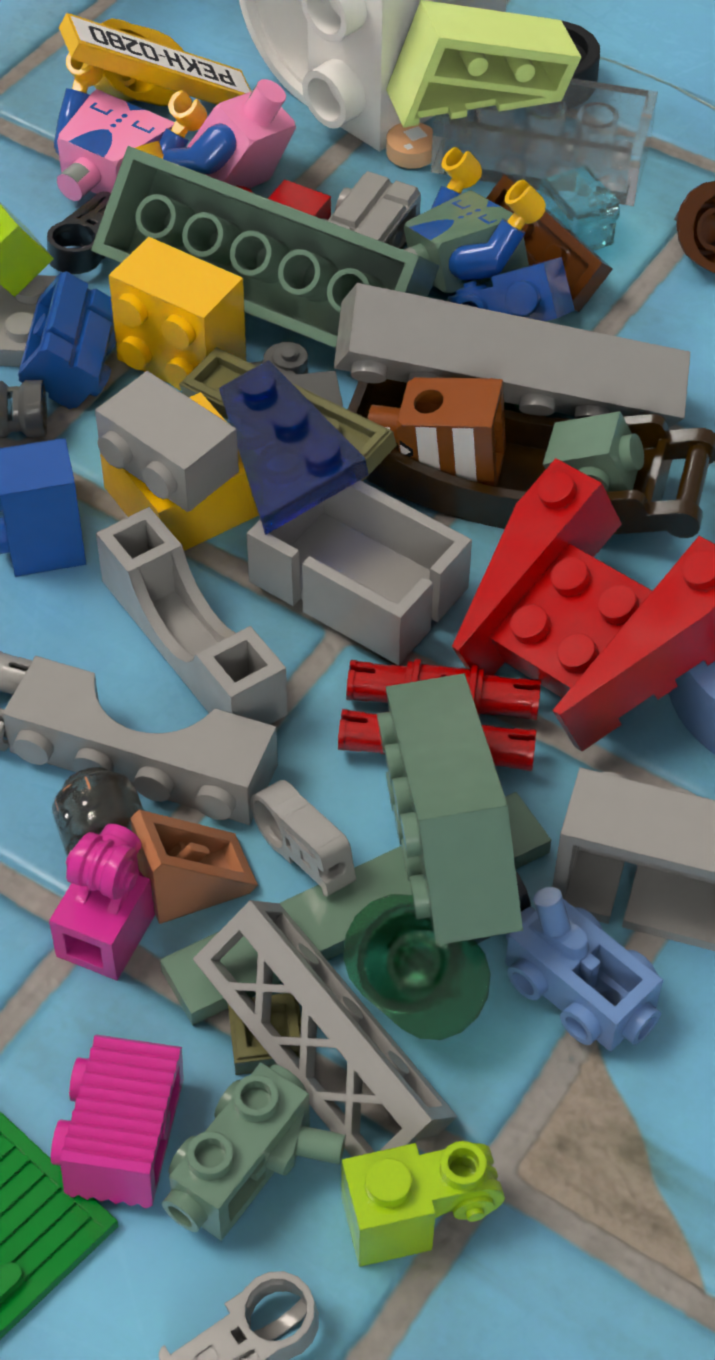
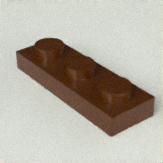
M504 174L486 199L514 213L505 203V195L516 181ZM545 208V212L539 220L531 224L525 223L522 228L526 233L524 241L528 263L533 265L562 257L574 309L580 312L613 268Z

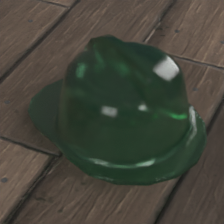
M390 894L371 901L354 917L345 935L343 954L349 979L365 998L401 1029L419 1039L444 1040L462 1033L478 1018L489 996L491 973L486 954L474 939L436 945L430 917L416 919L412 895Z

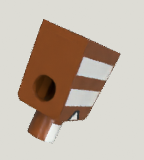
M414 377L407 382L401 408L371 405L368 419L393 431L400 453L442 472L495 487L498 486L506 451L503 379Z

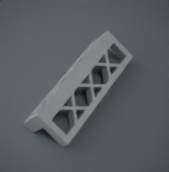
M250 900L193 958L194 962L276 1064L292 1072L303 1083L306 1092L309 1093V1105L330 1131L346 1135L344 1148L351 1157L375 1152L360 1134L361 1103L382 1104L402 1128L379 1151L416 1143L421 1138L438 1136L458 1117L280 903ZM243 936L258 952L256 983H238L220 961ZM273 972L284 985L272 984ZM245 991H256L255 1003ZM272 992L291 993L302 1006L301 1037L281 1036L270 1023ZM317 1025L328 1039L316 1038ZM289 1045L300 1046V1059ZM316 1047L336 1048L347 1061L346 1092L325 1091L316 1080ZM362 1080L373 1094L362 1093ZM334 1101L346 1102L345 1114Z

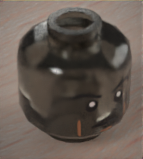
M102 767L87 768L71 775L64 782L62 789L57 793L52 804L53 818L67 857L88 832L101 834L107 824H118L132 831L130 818L139 809L143 810L132 781L123 774L109 771Z

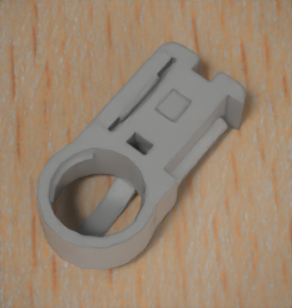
M280 780L251 796V811L254 820L267 843L290 864L293 862L298 864L322 887L325 897L356 880L351 847L346 836L302 797L289 782Z
M285 1271L267 1272L256 1277L242 1292L224 1303L229 1313L226 1317L172 1354L163 1345L159 1351V1360H289L302 1354L313 1343L319 1328V1312L309 1287L298 1276ZM288 1291L301 1298L290 1310L275 1321L256 1331L251 1330V1315L255 1306L265 1296L274 1292ZM304 1319L301 1327L294 1335L283 1340L274 1341Z

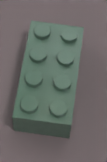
M465 673L386 686L389 712L377 713V721L382 750L385 753L388 769L386 780L392 811H394L399 844L402 845L407 879L410 881L416 919L430 917L436 945L523 931L508 804Z

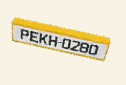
M69 13L65 14L59 26L73 60L174 92L183 90L190 97L216 105L251 92L240 69Z

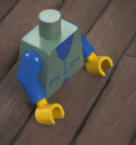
M458 147L451 148L444 155L441 163L444 171L451 177L447 187H440L430 210L408 220L403 228L408 247L403 250L440 265L433 286L444 293H454L456 290L463 288L465 283L476 281L477 285L491 281L492 276L529 266L524 241L526 233L522 228L525 223L531 224L539 220L546 208L544 198L523 179L512 185L505 195V203L514 213L472 190L461 194L463 188H469L479 181L482 175V168L479 161L470 151H466L463 154Z

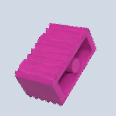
M97 1034L94 1036L89 1059L78 1057L73 1066L69 1098L70 1101L76 1103L75 1109L72 1111L71 1121L60 1119L56 1125L52 1140L51 1163L52 1165L61 1166L64 1193L70 1197L80 1195L86 1200L94 1197L100 1202L109 1199L115 1204L121 1202L129 1206L139 1204L145 1209L153 1206L184 1081L182 1047Z

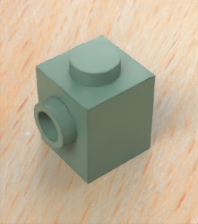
M621 411L556 422L550 437L543 466L546 470L553 460L557 458L601 482L606 492L633 490L637 471L644 464V450L639 436L631 433Z

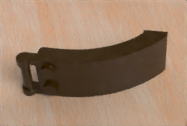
M386 379V381L381 383L359 381L348 410L368 419L372 404L401 408L407 383ZM504 409L506 451L497 487L463 479L420 463L400 453L398 444L369 474L366 480L393 494L435 511L471 522L505 529L516 503L545 471L543 461L554 424L573 419L530 415ZM657 414L625 416L624 419L631 433L637 434L642 442L644 464L637 471L633 490L607 492L622 523L614 534L667 531L679 538L695 536L700 530L703 518V511L699 504L709 464L715 461V433L706 428L669 430L666 420ZM685 459L676 499L662 501L672 460Z

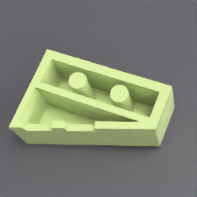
M420 0L386 91L403 128L419 125V119L423 117L448 113L452 120L467 117V110L495 105L500 112L560 102L580 62L581 55L561 20Z

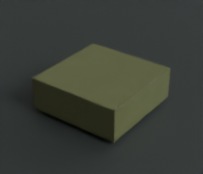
M291 993L272 995L270 1023L281 1036L301 1037L299 1002ZM250 997L252 1001L255 1003L256 997ZM228 1004L235 1075L252 1073L260 1062L269 1068L271 1065H277ZM289 1045L300 1059V1046Z

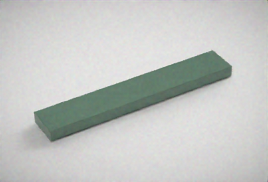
M514 792L505 798L508 804L515 868L517 869L550 853L552 840L518 793ZM402 845L355 867L356 880L327 897L323 895L322 887L317 885L280 902V905L326 960L416 918L410 881L407 879ZM217 933L160 959L161 972L192 1026L228 1009L227 1001L193 960ZM243 936L220 961L238 983H256L258 952ZM273 972L272 984L282 983ZM245 991L249 997L256 995V991Z

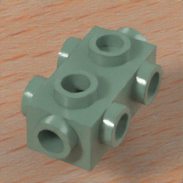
M260 1062L251 1075L234 1081L226 1089L216 1106L215 1119L206 1131L197 1136L189 1137L177 1150L168 1171L171 1192L163 1200L162 1206L166 1213L185 1229L198 1232L202 1227L222 1241L274 1172L283 1176L287 1175L294 1167L297 1156L340 1165L346 1135L311 1128L309 1093L306 1092L303 1083L292 1072L282 1066L271 1065L269 1068Z

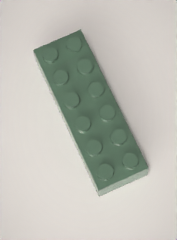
M130 146L126 149L91 249L95 253L122 263L148 237L156 239L242 277L244 312L334 348L337 345L342 300L356 283L428 297L440 266L416 254Z

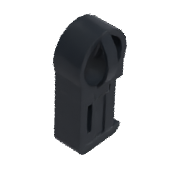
M103 191L98 193L62 222L55 224L48 230L47 251L54 258L49 263L51 267L60 272L67 271L71 274H81L95 269L106 258V256L95 253L91 249L109 201L110 192ZM67 246H81V248H77V249H76V248H66V247H67Z

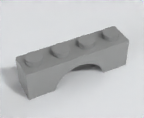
M150 507L96 532L102 582L208 713L214 709H219L266 724H272L288 715L286 667L251 626L236 633L217 617L195 582L182 544Z
M39 656L34 657L2 713L10 752L17 754L25 761L36 765L47 763L78 773L83 778L87 777L91 782H109L136 790L144 797L153 801L162 802L168 800L195 808L204 815L216 820L231 819L250 825L253 819L250 802L251 796L268 787L278 766L277 726L214 709L199 722L178 731L168 733L135 731L117 723L102 709L98 699L95 673Z

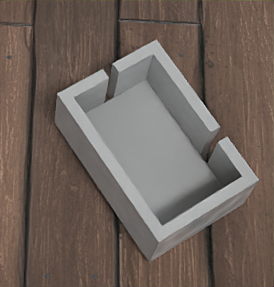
M320 459L247 532L249 582L292 606L299 599H302L304 613L391 662L400 665L431 630V619L438 622L468 589L472 539Z
M579 767L560 834L552 887L558 888L563 899L574 908H584L599 922L609 924L624 863L635 864L637 869L622 928L715 951V800L696 796L685 789H667L630 780L615 772H597Z

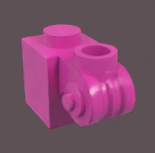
M107 824L101 834L88 832L75 845L66 860V879L71 885L49 919L56 957L118 981L155 916L151 880L144 877L138 867L137 854L142 847V843L138 836L126 827L118 824Z

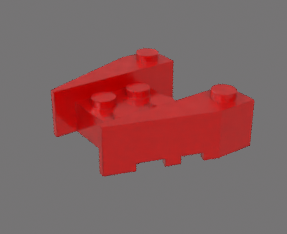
M555 458L516 503L452 644V648L466 669H471L472 664L478 665V668L484 669L485 675H494L505 662L532 680H541L543 687L562 698L552 711L574 747L582 752L621 726L622 724L618 718L652 695L659 700L678 687L675 680L700 662L704 661L709 666L715 661V544L698 536L654 590H650L594 558L622 523L601 482Z

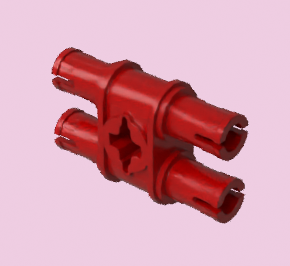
M416 658L414 661H408L407 666L373 664L357 660L350 661L346 689V700L388 703L386 686L465 673L478 716L480 714L502 715L537 721L541 680L515 679L485 675L484 669L478 668V665L472 664L471 669L421 664L422 660ZM342 709L338 734V750L364 751L385 755L381 745L377 714ZM482 725L495 766L532 771L536 742L535 729H510Z

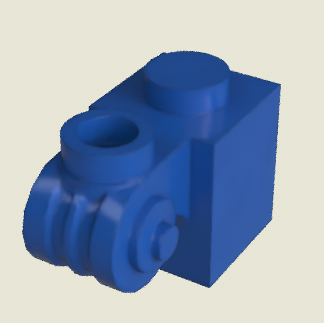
M562 257L492 276L493 286L488 288L486 285L477 286L476 281L465 283L463 288L456 290L455 295L448 297L449 302L540 321L557 319L575 311Z

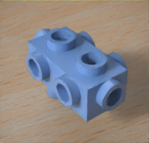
M545 887L537 891L533 897L536 910L533 907H528L521 912L523 931L507 933L505 936L506 940H508L505 964L509 967L507 974L511 983L526 998L535 1001L543 995L562 1011L560 1019L564 1028L574 1039L584 1045H591L597 1040L611 1052L625 1038L633 1045L639 1044L649 1035L660 1019L661 1012L656 1007L663 979L657 975L655 968L646 957L635 950H626L603 931L598 920L590 912L581 907L574 908L564 900L558 888Z

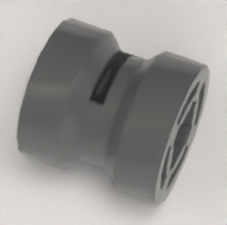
M25 380L20 386L11 387L5 382L0 381V438H6L11 432H22L27 437H46L47 398L44 380Z

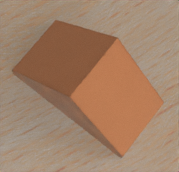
M140 809L130 818L132 832L138 836L142 843V847L137 854L139 871L144 877L151 880L154 911L159 924L250 894L258 886L235 833Z

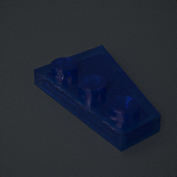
M269 360L219 387L229 424L237 429L238 451L265 535L369 475L365 457Z

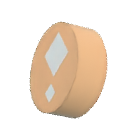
M401 123L397 124L387 133V157L392 163L402 168L417 169L427 166L434 161L437 155V134L430 126L423 123L403 128Z

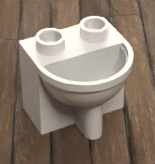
M239 0L250 36L264 62L279 82L294 97L308 106L315 118L323 125L333 129L341 127L379 152L385 149L388 131L393 126L401 123L386 88L420 0ZM426 0L506 12L507 0ZM434 116L420 118L419 123H424Z

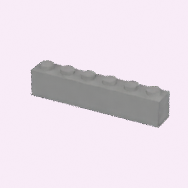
M356 283L341 303L334 369L349 371L353 379L366 383H381L386 381V379L407 383L414 377L503 379L504 402L519 405V410L526 414L546 416L558 412L573 415L574 419L621 411L623 417L657 414L666 420L668 428L685 418L691 352Z

